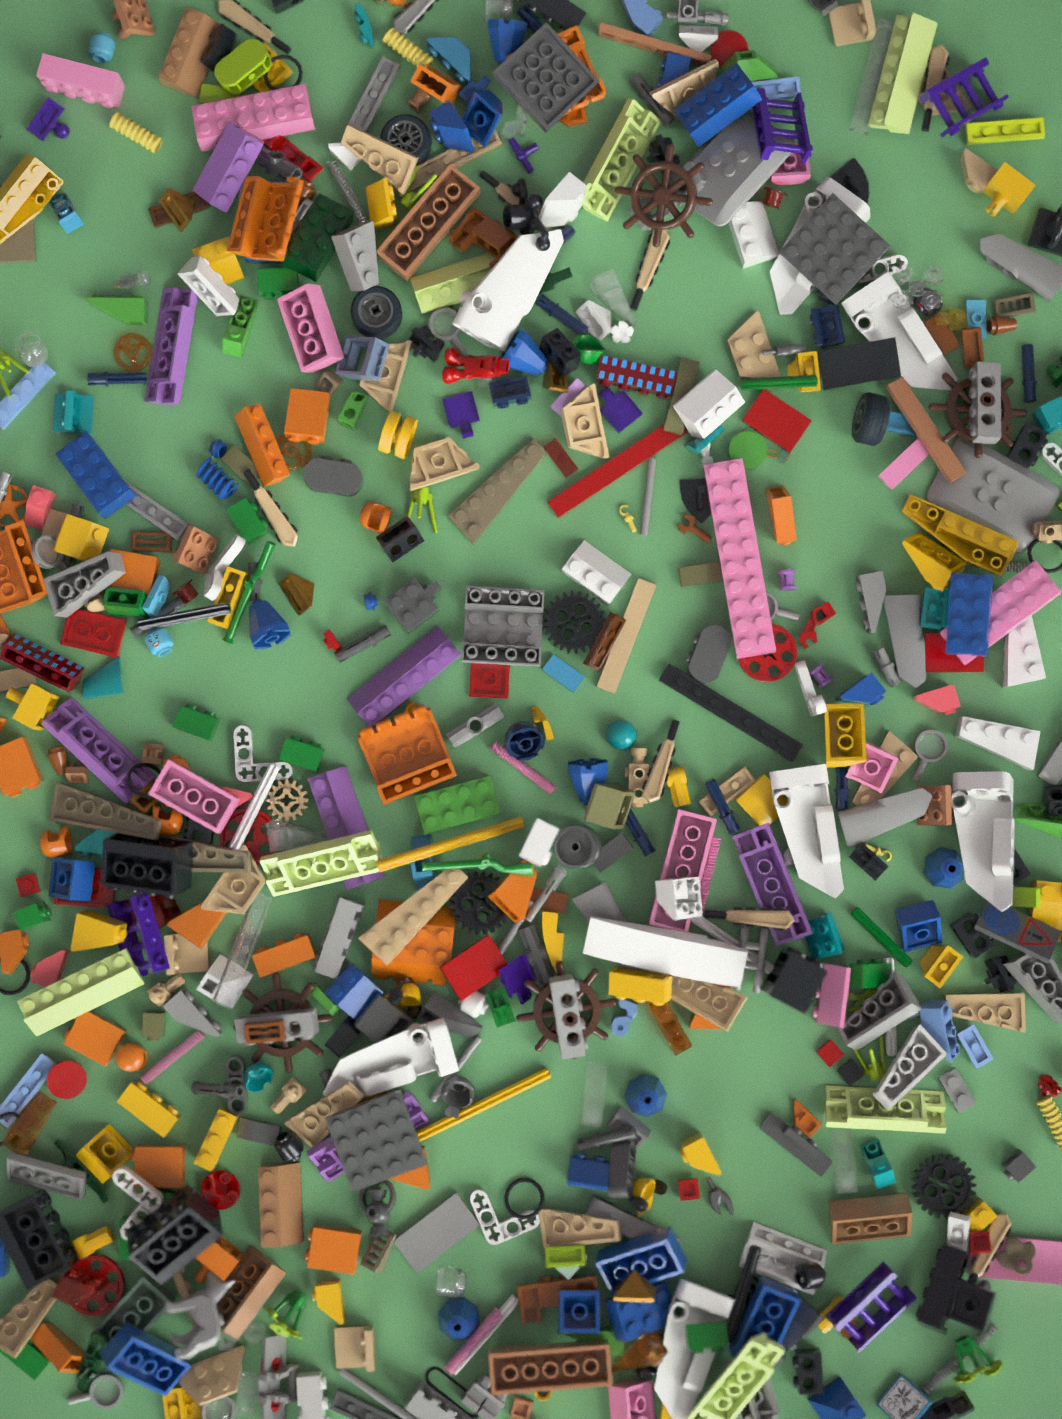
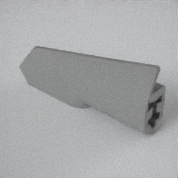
M1001 234L979 239L980 252L987 256L986 261L991 266L1013 280H1020L1046 300L1050 301L1062 285V266Z
M921 595L885 596L883 603L898 676L917 688L926 681L924 635H922V627H919Z
M920 788L838 811L848 848L925 815L933 795Z
M606 881L572 899L588 922L590 921V916L628 922L626 917L623 916ZM619 963L622 967H628V968L639 969V970H642V969H643V968H638V967H634V966H630V965H626V964Z

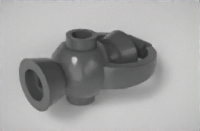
M388 1180L373 1184H386L390 1192L388 1204L383 1202V1198H386L387 1190H369V1197L373 1201L369 1205L366 1203V1192L369 1186L360 1190V1206L366 1213L368 1221L373 1224V1227L370 1228L369 1236L389 1235L384 1224L390 1218V1211L395 1206L396 1191Z

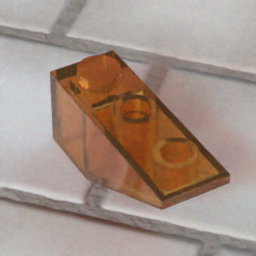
M645 1001L675 1056L691 1048L692 1044L669 1002L667 1001L664 1005L658 1006L653 1005L652 1002Z
M40 1092L12 1125L2 1145L16 1154L27 1155L57 1102Z

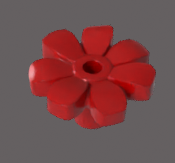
M1041 1075L1038 1078L1040 1080L1038 1086L1042 1088L1039 1092L1042 1096L1050 1093L1052 1097H1056L1061 1093L1062 1088L1058 1086L1059 1084L1056 1080L1052 1081V1076Z

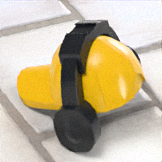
M400 978L389 994L384 996L393 1004L408 1007L407 1012L413 1019L418 1018L417 1015L422 1010L420 1005L421 992L410 978Z
M650 1178L634 1180L633 1195L627 1199L637 1211L638 1218L651 1208L654 1193L663 1195L667 1192V1185L661 1180L654 1181Z

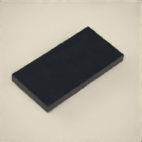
M895 337L817 351L823 390L901 376Z

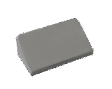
M622 1106L606 1124L613 1131L635 1126L637 1138L625 1141H634L636 1150L651 1133V1130Z

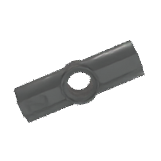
M262 147L255 163L266 168L268 175L280 176L287 180V177H297L299 179L302 177L303 170L286 160L285 154Z
M532 924L519 929V934L526 949V956L530 966L534 969L538 983L540 985L548 983L549 978L555 976L536 927Z

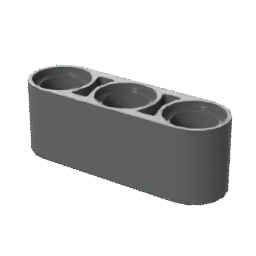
M240 1055L232 1056L225 1064L226 1082L232 1085L233 1080H239L244 1087L243 1097L227 1098L229 1111L236 1115L241 1114L248 1107V1090L244 1084L246 1062ZM232 1060L239 1061L240 1068L238 1070L231 1067ZM234 1100H240L243 1103V1108L236 1109L233 1104Z
M621 1141L613 1143L611 1146L608 1194L610 1198H631L633 1195L636 1145L634 1141Z

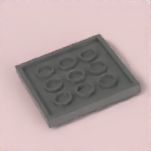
M547 22L492 73L497 81L545 133L599 83L596 76Z
M832 193L779 253L828 299L837 305L889 249L890 245Z
M401 1089L325 1117L352 1192L428 1165Z

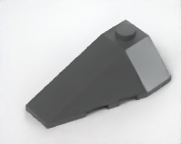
M801 1296L800 1304L781 1343L784 1347V1353L774 1363V1369L785 1359L786 1352L794 1351L797 1348L798 1340L801 1337L806 1339L823 1319L817 1310Z

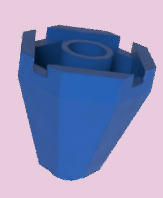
M488 19V31L495 61L499 62V66L507 59V55L514 53L522 45L527 33V22Z
M522 329L516 332L506 352L503 351L501 354L502 358L509 359V369L537 376L538 373L542 375L548 366L545 364L546 357L528 333Z
M257 599L251 603L249 607V627L254 649L270 648V643L275 642L278 645L291 636L287 622L267 600Z
M589 758V761L576 759L568 762L569 775L578 798L586 806L589 803L591 790L595 783H605L608 772L607 759Z
M939 847L926 856L923 873L932 886L951 889L964 879L963 861L957 850Z
M642 1074L629 1081L624 1098L632 1113L650 1117L663 1109L667 1092L659 1078ZM646 1096L651 1097L650 1099H647V1101H644V1098Z
M466 1297L448 1299L438 1312L440 1331L452 1340L471 1337V1334L475 1332V1329L480 1324L478 1307Z

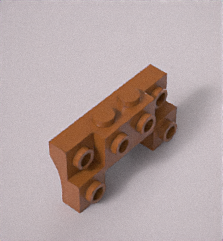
M475 207L467 213L462 223L448 235L450 244L463 253L475 243L494 256L495 259L489 263L490 270L518 238L513 231H507L499 221H494Z
M562 1274L556 1278L547 1275L540 1277L541 1280H537V1282L517 1284L522 1325L535 1321L542 1323L540 1308L558 1306L559 1291H598L596 1274L573 1275L569 1280Z

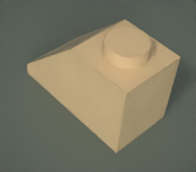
M965 148L960 156L964 183L968 185V189L972 192L981 194L997 172V169Z

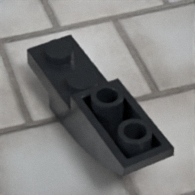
M962 1391L950 1398L946 1396L931 1404L920 1419H959L975 1411V1407L966 1392Z

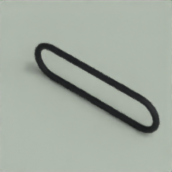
M438 1367L430 1368L427 1371L425 1377L426 1382L433 1389H435L438 1393L444 1396L447 1400H449L451 1403H453L455 1406H457L471 1418L480 1417L479 1415L469 1414L466 1410H464L461 1406H459L456 1402H454L451 1398L444 1394L440 1389L433 1385L429 1381V1373L433 1370H438L448 1379H450L453 1383H455L458 1387H460L463 1391L466 1392V1388H464L461 1384H459L456 1380H454L451 1376H449L446 1372H444L442 1369Z

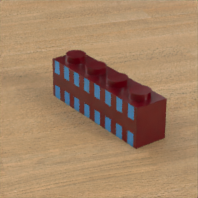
M601 355L596 382H599V385L604 387H610V385L618 386V389L622 391L632 389L636 390L640 395H648L650 393L656 395V398L667 400V397H672L677 372Z
M15 633L4 643L0 655L1 660L68 693L79 684L84 671V667Z

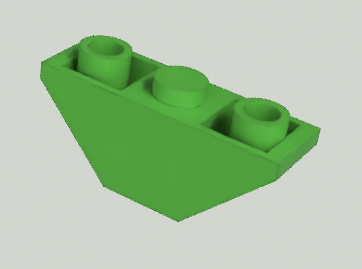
M755 50L735 52L717 72L718 77L735 63H738L751 82L777 78L774 66Z

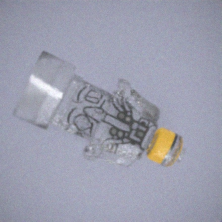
M145 269L138 271L137 274L132 275L128 273L123 275L119 280L113 281L112 286L114 288L132 289V286L137 284L141 286L150 285L151 281L149 273Z

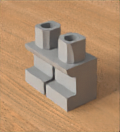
M486 1373L479 1380L475 1379L461 1397V1403L473 1412H477V1415L483 1419H496V1416L505 1405L504 1400L507 1394L491 1395V1390L488 1389L491 1385L490 1376Z

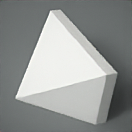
M679 24V37L690 49L702 52L718 39V27Z
M341 143L328 144L330 154L350 171L361 160Z
M587 300L575 311L581 321L588 326L590 334L600 341L611 332V311L590 300Z

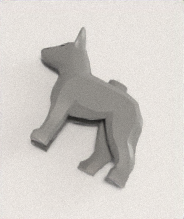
M209 1271L207 1273V1288L191 1294L182 1301L174 1303L170 1301L165 1302L166 1314L189 1312L194 1323L197 1325L196 1328L185 1335L171 1334L173 1345L186 1346L183 1349H175L176 1361L191 1358L200 1351L216 1344L221 1335L220 1326L224 1325L222 1313L218 1314L216 1304L226 1291L234 1285L236 1280L226 1282L212 1271Z

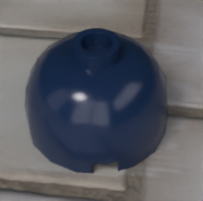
M519 721L508 728L504 742L511 757H516V760L527 761L538 755L537 752L544 748L545 740L541 730L534 723Z

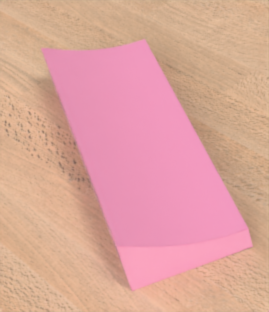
M1008 1236L1003 1238L1004 1243L1000 1249L996 1250V1253L1006 1251L1005 1246ZM1015 1237L1022 1244L1031 1241L1035 1247L1036 1254L1031 1260V1271L1026 1275H1020L1013 1269H1006L1001 1266L995 1257L994 1261L989 1262L990 1268L988 1271L979 1276L980 1278L1062 1285V1241ZM969 1239V1258L967 1261V1274L970 1276L972 1267L971 1261L973 1257L977 1256V1254H971ZM1020 1261L1019 1265L1021 1267H1025L1026 1263L1024 1261Z

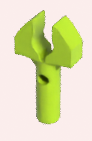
M871 988L859 995H854L852 991L849 992L847 1002L849 1000H856V1002L846 1010L851 1012L859 1011L861 1003L868 997L871 998L878 989Z

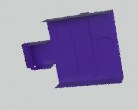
M607 386L598 392L599 396L606 403L600 409V412L618 434L643 414L624 390L617 396Z
M473 392L442 399L449 427L459 426L463 439L473 437L471 423L480 421Z
M521 955L500 969L499 974L501 976V984H504L508 997L512 998V995L517 993L519 1001L523 1005L532 996L530 989L525 987V981H536L527 957Z

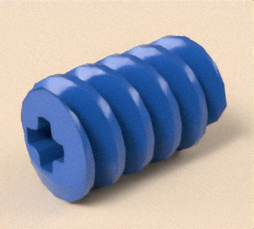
M209 457L199 467L196 477L202 479L203 484H208V489H213L215 495L219 494L218 498L220 500H224L238 489L239 484L233 486L232 484L235 479L232 478L228 481L229 474L221 475L223 468L216 470L218 463L215 462L211 465L210 463L213 458Z

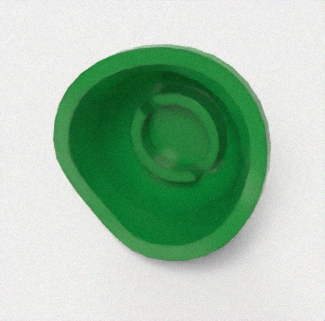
M579 334L573 339L572 345L580 352V362L597 363L605 352V348L600 340L592 335Z

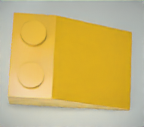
M920 531L905 539L902 543L924 579L936 590L943 591L950 586L951 573L962 574L968 563Z
M1032 880L1031 887L1040 888V908L1029 907V916L1062 931V883ZM1062 932L1060 934L1058 942L1062 941Z

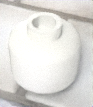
M475 991L464 1000L458 1001L460 1010L473 1018L478 1017L480 1014L484 1015L489 1006L486 1003V995L479 991Z

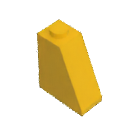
M90 910L79 912L76 915L70 951L75 952L122 943L127 936V923Z

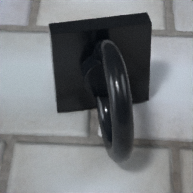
M1062 204L1057 212L1039 208L1027 246L1062 257Z
M957 1278L946 1317L981 1332H986L997 1292L991 1290V1284L988 1280H981L978 1284H974Z

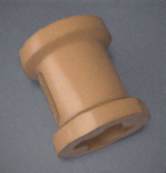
M418 87L417 92L406 103L415 112L420 113L421 107L427 100L430 101L432 98L429 93Z

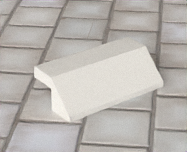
M753 1222L742 1250L739 1267H744L750 1246L757 1245L761 1248V1253L755 1273L814 1295L816 1289L804 1290L798 1285L795 1280V1272L802 1263L816 1262L824 1268L827 1250Z

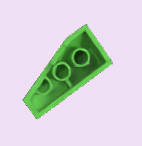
M1042 803L1017 804L1015 821L1062 839V815L1048 817Z

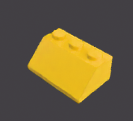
M864 703L825 704L827 711L823 713L826 766L847 767L866 762Z

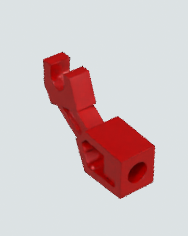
M829 602L811 611L802 634H799V642L804 650L809 647L806 644L807 639H811L813 644L818 642L816 632L814 631L816 625L820 626L836 615ZM820 610L825 619L817 621L816 613Z

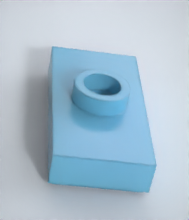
M966 300V328L981 327L982 340H985L987 338L986 300Z
M163 575L157 576L142 606L149 617L158 615L172 587Z

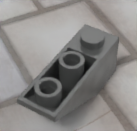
M436 991L417 1015L425 1023L444 1018L448 1032L474 1038L483 1027Z

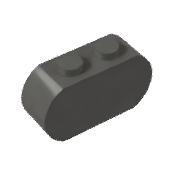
M321 456V458L310 460L304 468V480L313 492L353 497L360 492L363 486V476L360 469L348 459L334 461L332 457Z
M711 625L704 628L700 634L696 633L693 644L696 645L693 652H689L686 662L689 663L687 667L689 675L700 683L713 682L720 674L732 642L731 635L725 628Z

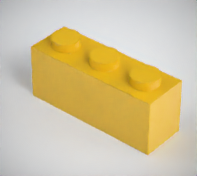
M227 566L222 579V588L215 598L213 605L228 603L231 606V613L210 617L207 622L227 630L229 629L244 590L245 580L248 579L247 573Z
M616 967L609 972V995L615 996L617 999L630 998L634 999L635 1002L648 1001L658 1006L664 1005L671 999V975Z
M134 1080L117 1100V1103L164 1138L180 1119L179 1110L172 1105L167 1106L162 1102L163 1098L160 1095L150 1093L146 1090L148 1087L144 1083Z
M224 1106L219 1108L194 1164L211 1172L215 1169L240 1114H233Z

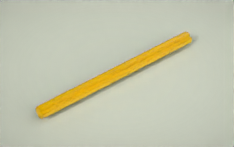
M517 817L377 860L376 867L379 872L521 829L524 827V820L521 817Z
M544 1068L459 1110V1118H454L451 1114L416 1131L419 1141L421 1142L551 1077L549 1070Z

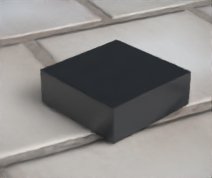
M852 1058L837 1070L849 1086H852L865 1075Z

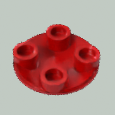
M725 30L718 33V39L710 45L711 57L719 62V68L735 52L748 51L746 39L740 33L733 30Z
M213 1171L203 1180L201 1194L217 1210H225L232 1207L239 1199L240 1184L237 1178L228 1171Z

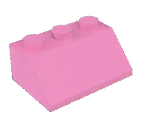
M822 963L825 965L823 969L828 972L815 995L817 1006H813L812 1018H815V1022L819 1024L844 1028L851 968L844 965Z
M653 1379L620 1381L614 1383L613 1386H608L611 1419H656Z

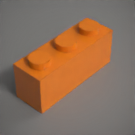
M304 932L292 936V941L286 942L283 939L275 942V947L267 949V946L256 949V954L252 955L259 977H264L315 958L317 954L310 934L304 935Z

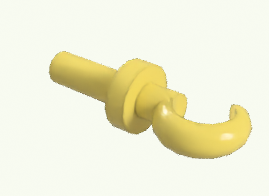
M623 504L619 507V513L626 517L624 521L628 522L631 531L635 532L636 528L632 521L634 517L629 515V512H621L623 507H628V505Z
M865 843V845L877 856H883V854L887 852L889 854V858L885 861H890L892 854L889 850L881 851L880 847L875 848Z

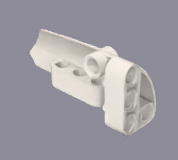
M826 177L814 192L806 196L805 206L784 246L832 193L865 223L870 219V208L862 199L830 177ZM811 203H818L817 206H810ZM779 253L770 270V276L780 315L793 314L815 286Z
M561 229L548 231L551 246L544 252L539 251L535 245L537 238L541 236L540 233L519 235L473 291L467 290L462 293L460 297L462 307L459 308L452 324L480 343L506 352L522 317L530 312L564 240Z
M890 272L885 273L841 303L857 330L869 342L892 337L896 338L901 376L911 387L952 390L942 379V374L948 373L956 382L958 378L914 308H911ZM866 318L870 321L867 328L859 326L861 319Z
M826 764L769 772L773 803L776 807L799 878L836 899L844 890L834 812L830 804L828 791L829 780ZM779 795L787 797L788 803L785 806L778 804L777 798Z
M1000 771L956 772L953 774L951 805L954 811L966 883L1003 912L1012 905L1015 824L1012 817L1014 780L1010 773ZM959 800H965L962 806H956Z
M444 1018L421 1025L417 1023L412 1024L402 1032L341 1058L326 1085L323 1095L327 1096L349 1081L364 1096H370L411 1083L417 1079L416 1076L432 1071H437L439 1077L459 1071ZM414 1033H422L420 1037L413 1038Z
M681 1278L668 1309L669 1314L654 1387L672 1419H685L693 1410L698 1393L700 1394L715 1355L711 1348L703 1349L704 1353L692 1354L691 1350H686L684 1325L724 1322L725 1318H729L735 1301L728 1295ZM676 1306H682L684 1310L682 1315L675 1316L673 1309Z

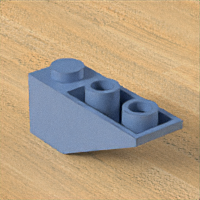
M620 0L631 28L636 33L651 37L662 24L663 17L660 11L654 7L651 8L646 0Z
M926 999L920 1006L921 1010H919L922 1026L947 1053L945 1057L948 1062H953L960 1052V1046L956 1040V1027L952 1021V1009L949 1007L948 1000Z

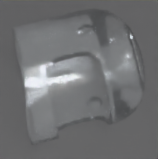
M486 0L483 22H488V19L501 18L504 21H508L513 14V1Z
M34 331L22 333L14 343L15 352L27 366L38 367L47 360L48 349ZM32 335L38 337V341L26 344L24 338Z
M439 1266L436 1276V1295L452 1298L462 1296L467 1286L466 1273L459 1268Z

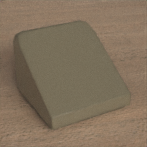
M331 369L323 372L314 387L321 392L330 393L331 398L344 380Z

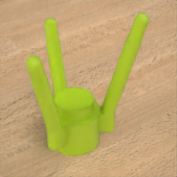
M418 165L415 166L405 194H400L402 197L400 202L409 210L421 199L419 198L420 195L437 177V174H434L416 194L412 191L407 193L418 170Z
M0 349V369H6L10 373L12 370L9 365L12 362L25 373H29V370L13 359L10 354H5ZM0 371V382L7 397L10 398L11 394Z
M428 487L416 489L414 493H411V501L406 516L411 517L415 502V504H418L417 518L420 519L422 505L427 504L428 501L433 530L437 534L432 494H429Z
M882 1035L879 1036L880 1063L876 1062L873 1049H869L872 1063H869L867 1067L859 1051L853 1049L864 1069L865 1076L869 1075L870 1081L881 1080L885 1075L886 1066Z

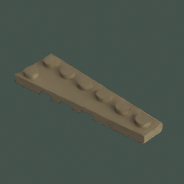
M533 438L448 515V518L474 545L547 452Z
M56 782L49 821L159 840L162 820L69 785Z
M159 835V837H164V838L179 839V840H186V841H193V840H187V839H182V838H177V837H172V836H167V835ZM193 841L192 872L249 873L251 872L250 852Z

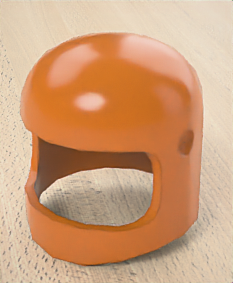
M368 502L361 509L360 524L366 529L381 534L387 528L392 508L380 503Z
M153 806V817L162 820L160 835H177L183 825L182 813L174 808L172 813H166L162 811L161 806Z
M68 826L61 827L59 834H54L51 830H47L40 836V849L47 857L53 858L68 855L73 851Z
M126 1043L116 1053V1063L124 1071H139L148 1063V1052L139 1043ZM144 1053H145L146 1059H145V1063L143 1064V1061H144Z

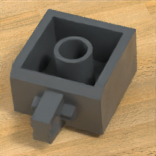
M414 577L384 600V603L407 633L410 634L439 611L433 600L436 599L434 594L441 587L437 581L429 587L426 584L421 586Z

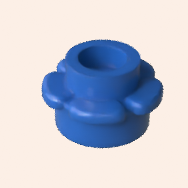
M221 439L213 441L209 448L211 456L221 458L226 452L227 445Z
M369 592V594L363 595L367 610L373 609L374 611L375 606H378L376 595H372Z

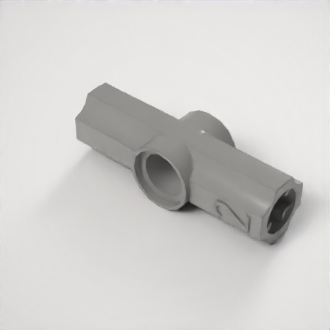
M495 703L446 735L454 748H457L505 717ZM476 720L481 723V728L478 731L470 729L472 721Z

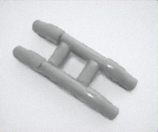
M742 923L739 948L758 951L757 963L746 961L744 969L756 970L753 992L760 993L764 977L768 929L760 928L759 943L749 942V927ZM743 972V976H742L740 988H739V987H733L734 990H741L742 981H743V977H744V972Z

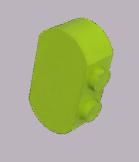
M247 39L216 64L215 77L225 92L231 95H238L271 69L272 60L261 41Z

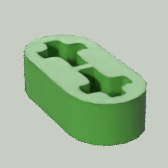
M313 982L315 987L311 992L312 996L333 1016L340 1009L339 1006L325 994L320 985Z

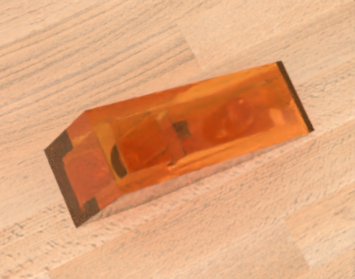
M658 1332L643 1333L611 1368L612 1373L661 1364L663 1358L669 1352Z

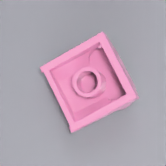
M791 153L770 176L771 182L775 185H792L806 182L811 176L809 158L805 164H801L800 154Z
M866 742L867 761L851 765L846 777L871 787L882 794L899 757Z

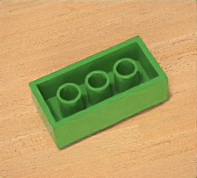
M491 776L414 796L424 834L501 814Z

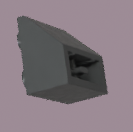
M378 993L354 1025L372 1041L377 1043L408 1029L413 1024L414 1019L405 1008L391 1003L389 999Z

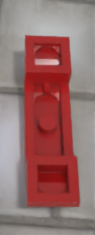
M278 135L274 138L263 140L264 145L270 151L282 152L285 154L286 160L299 166L303 170L302 178L308 182H311L323 169L320 164L304 154L284 136Z

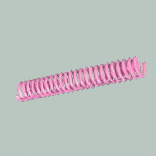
M498 741L490 747L499 757L504 758V761L507 760L506 762H509L521 774L524 773L526 778L529 777L536 785L539 784L541 789L544 788V791L546 790V793L549 795L557 789L555 784L552 785L545 777L542 778L540 773L537 774V771L535 772V769L532 770V767L527 766L525 762L522 763V761L516 760V757H511L507 749L500 745Z
M712 837L709 856H707L709 859L706 860L708 862H706L707 865L704 868L705 871L703 873L705 874H703L704 877H702L703 880L700 883L702 913H704L703 910L706 907L705 901L708 898L709 886L711 885L713 871L715 870L716 862L714 861H717L714 858H718L715 855H718L716 852H719L717 849H720L718 846H721L718 843H721L719 840H722V838Z
M196 1030L194 1035L191 1034L189 1039L186 1038L184 1043L181 1042L179 1046H176L172 1053L169 1052L167 1057L164 1056L162 1060H159L157 1064H154L152 1068L144 1072L145 1075L142 1074L140 1076L144 1084L151 1082L153 1078H156L158 1074H161L163 1070L171 1066L185 1052H188L190 1048H193L195 1044L205 1038L203 1031L199 1032Z
M497 1308L494 1309L499 1315L492 1310L493 1313L490 1312L489 1318L486 1317V1320H484L485 1323L481 1322L482 1325L475 1329L476 1332L471 1334L472 1337H469L467 1342L463 1344V1347L461 1346L459 1352L456 1351L457 1354L452 1356L453 1359L446 1363L444 1368L450 1375L456 1371L460 1363L471 1353L470 1351L475 1349V1346L485 1337L489 1329L500 1320L502 1314Z

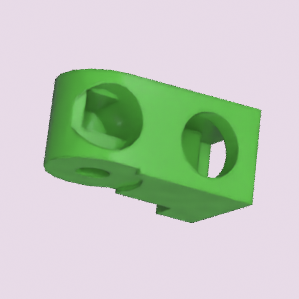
M353 389L338 417L339 424L355 431L368 396Z

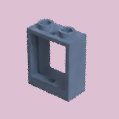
M345 336L342 352L346 357L338 361L335 373L350 380L379 382L390 344L375 337ZM361 347L368 348L361 372H355Z

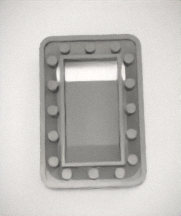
M751 110L746 111L706 141L689 159L695 165L699 162H703L705 165L700 173L707 182L703 184L704 188L697 193V196L713 200L711 206L696 204L694 211L716 226L726 225L791 154V152L774 151L768 160L760 158L754 116ZM773 136V140L776 143L795 145L792 138ZM684 184L680 189L682 191L685 190L686 185Z
M958 438L951 450L967 473L948 483L939 470L927 492V501L1017 540L1018 547L1015 552H1027L1029 545L1036 538L1032 533V525L1035 521L1047 519L1058 499V487L983 444L982 457L976 458L974 456V443Z

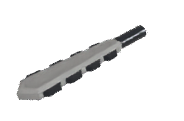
M415 0L408 3L403 12H399L394 16L392 23L395 32L398 31L404 35L407 32L410 33L415 28V23L420 22L424 18V13L426 11L429 12L433 8V3L439 0Z

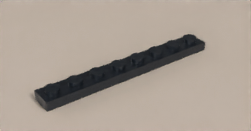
M671 664L667 665L658 680L792 762L803 746L800 742Z

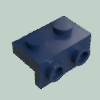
M834 304L820 309L811 308L810 322L815 329L813 334L815 344L824 349L846 343L839 305Z
M527 376L489 383L493 407L503 409L509 407V404L517 403V405H524L528 403V400H531Z

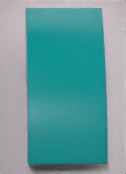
M358 3L353 7L355 13L353 17L360 25V35L358 36L364 45L368 44L372 49L374 47V38L370 21L365 10Z

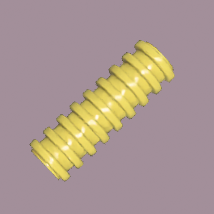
M394 28L389 29L384 35L383 42L385 44L388 43L389 47H393L394 51L397 50V53L402 54L403 58L407 57V61H412V64H416L417 68L419 64L432 65L433 57H428L427 53H424L422 49L419 50V47L414 46V43L409 42V39H405L404 35L400 36V32H395Z
M119 112L112 116L110 128H115V131H120V134H125L127 138L130 137L132 141L135 140L142 147L146 146V149H151L152 153L159 150L162 144L161 137H157L156 134H152L151 131H147L146 128H142L139 124L136 125V122H131V119H126V116H121Z
M1046 1095L1038 1099L1036 1104L1040 1106L1039 1110L1043 1112L1042 1116L1046 1117L1045 1122H1048V1127L1051 1128L1050 1131L1054 1133L1053 1137L1057 1139L1056 1143L1060 1144L1059 1148L1062 1150V1114L1058 1112L1059 1108L1055 1106L1056 1102L1052 1101V1095Z

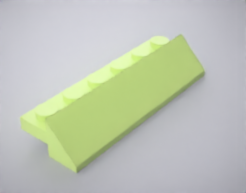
M915 13L912 16H896L868 123L870 128L889 129L893 133L909 134L937 22Z
M628 98L583 182L588 187L585 191L587 196L582 202L581 209L604 221L609 220L621 197V194L615 193V187H626L637 167L633 161V155L638 154L642 158L661 123L660 119L650 110H645L634 99Z
M486 253L410 278L421 313L460 303L462 293L467 290L473 291L489 273V263L495 257Z
M372 830L262 856L260 863L267 876L266 883L274 897L379 872L376 867V861L382 859L380 842L376 841Z
M126 948L17 1002L25 1017L24 1021L34 1034L38 1036L145 984Z
M825 1086L824 1116L826 1127L932 1133L946 1132L944 1114L946 1106L944 1092L909 1090L893 1107L885 1109L872 1095L876 1088Z
M766 1332L751 1338L685 1419H735L774 1372V1363L784 1353L783 1345L766 1338Z

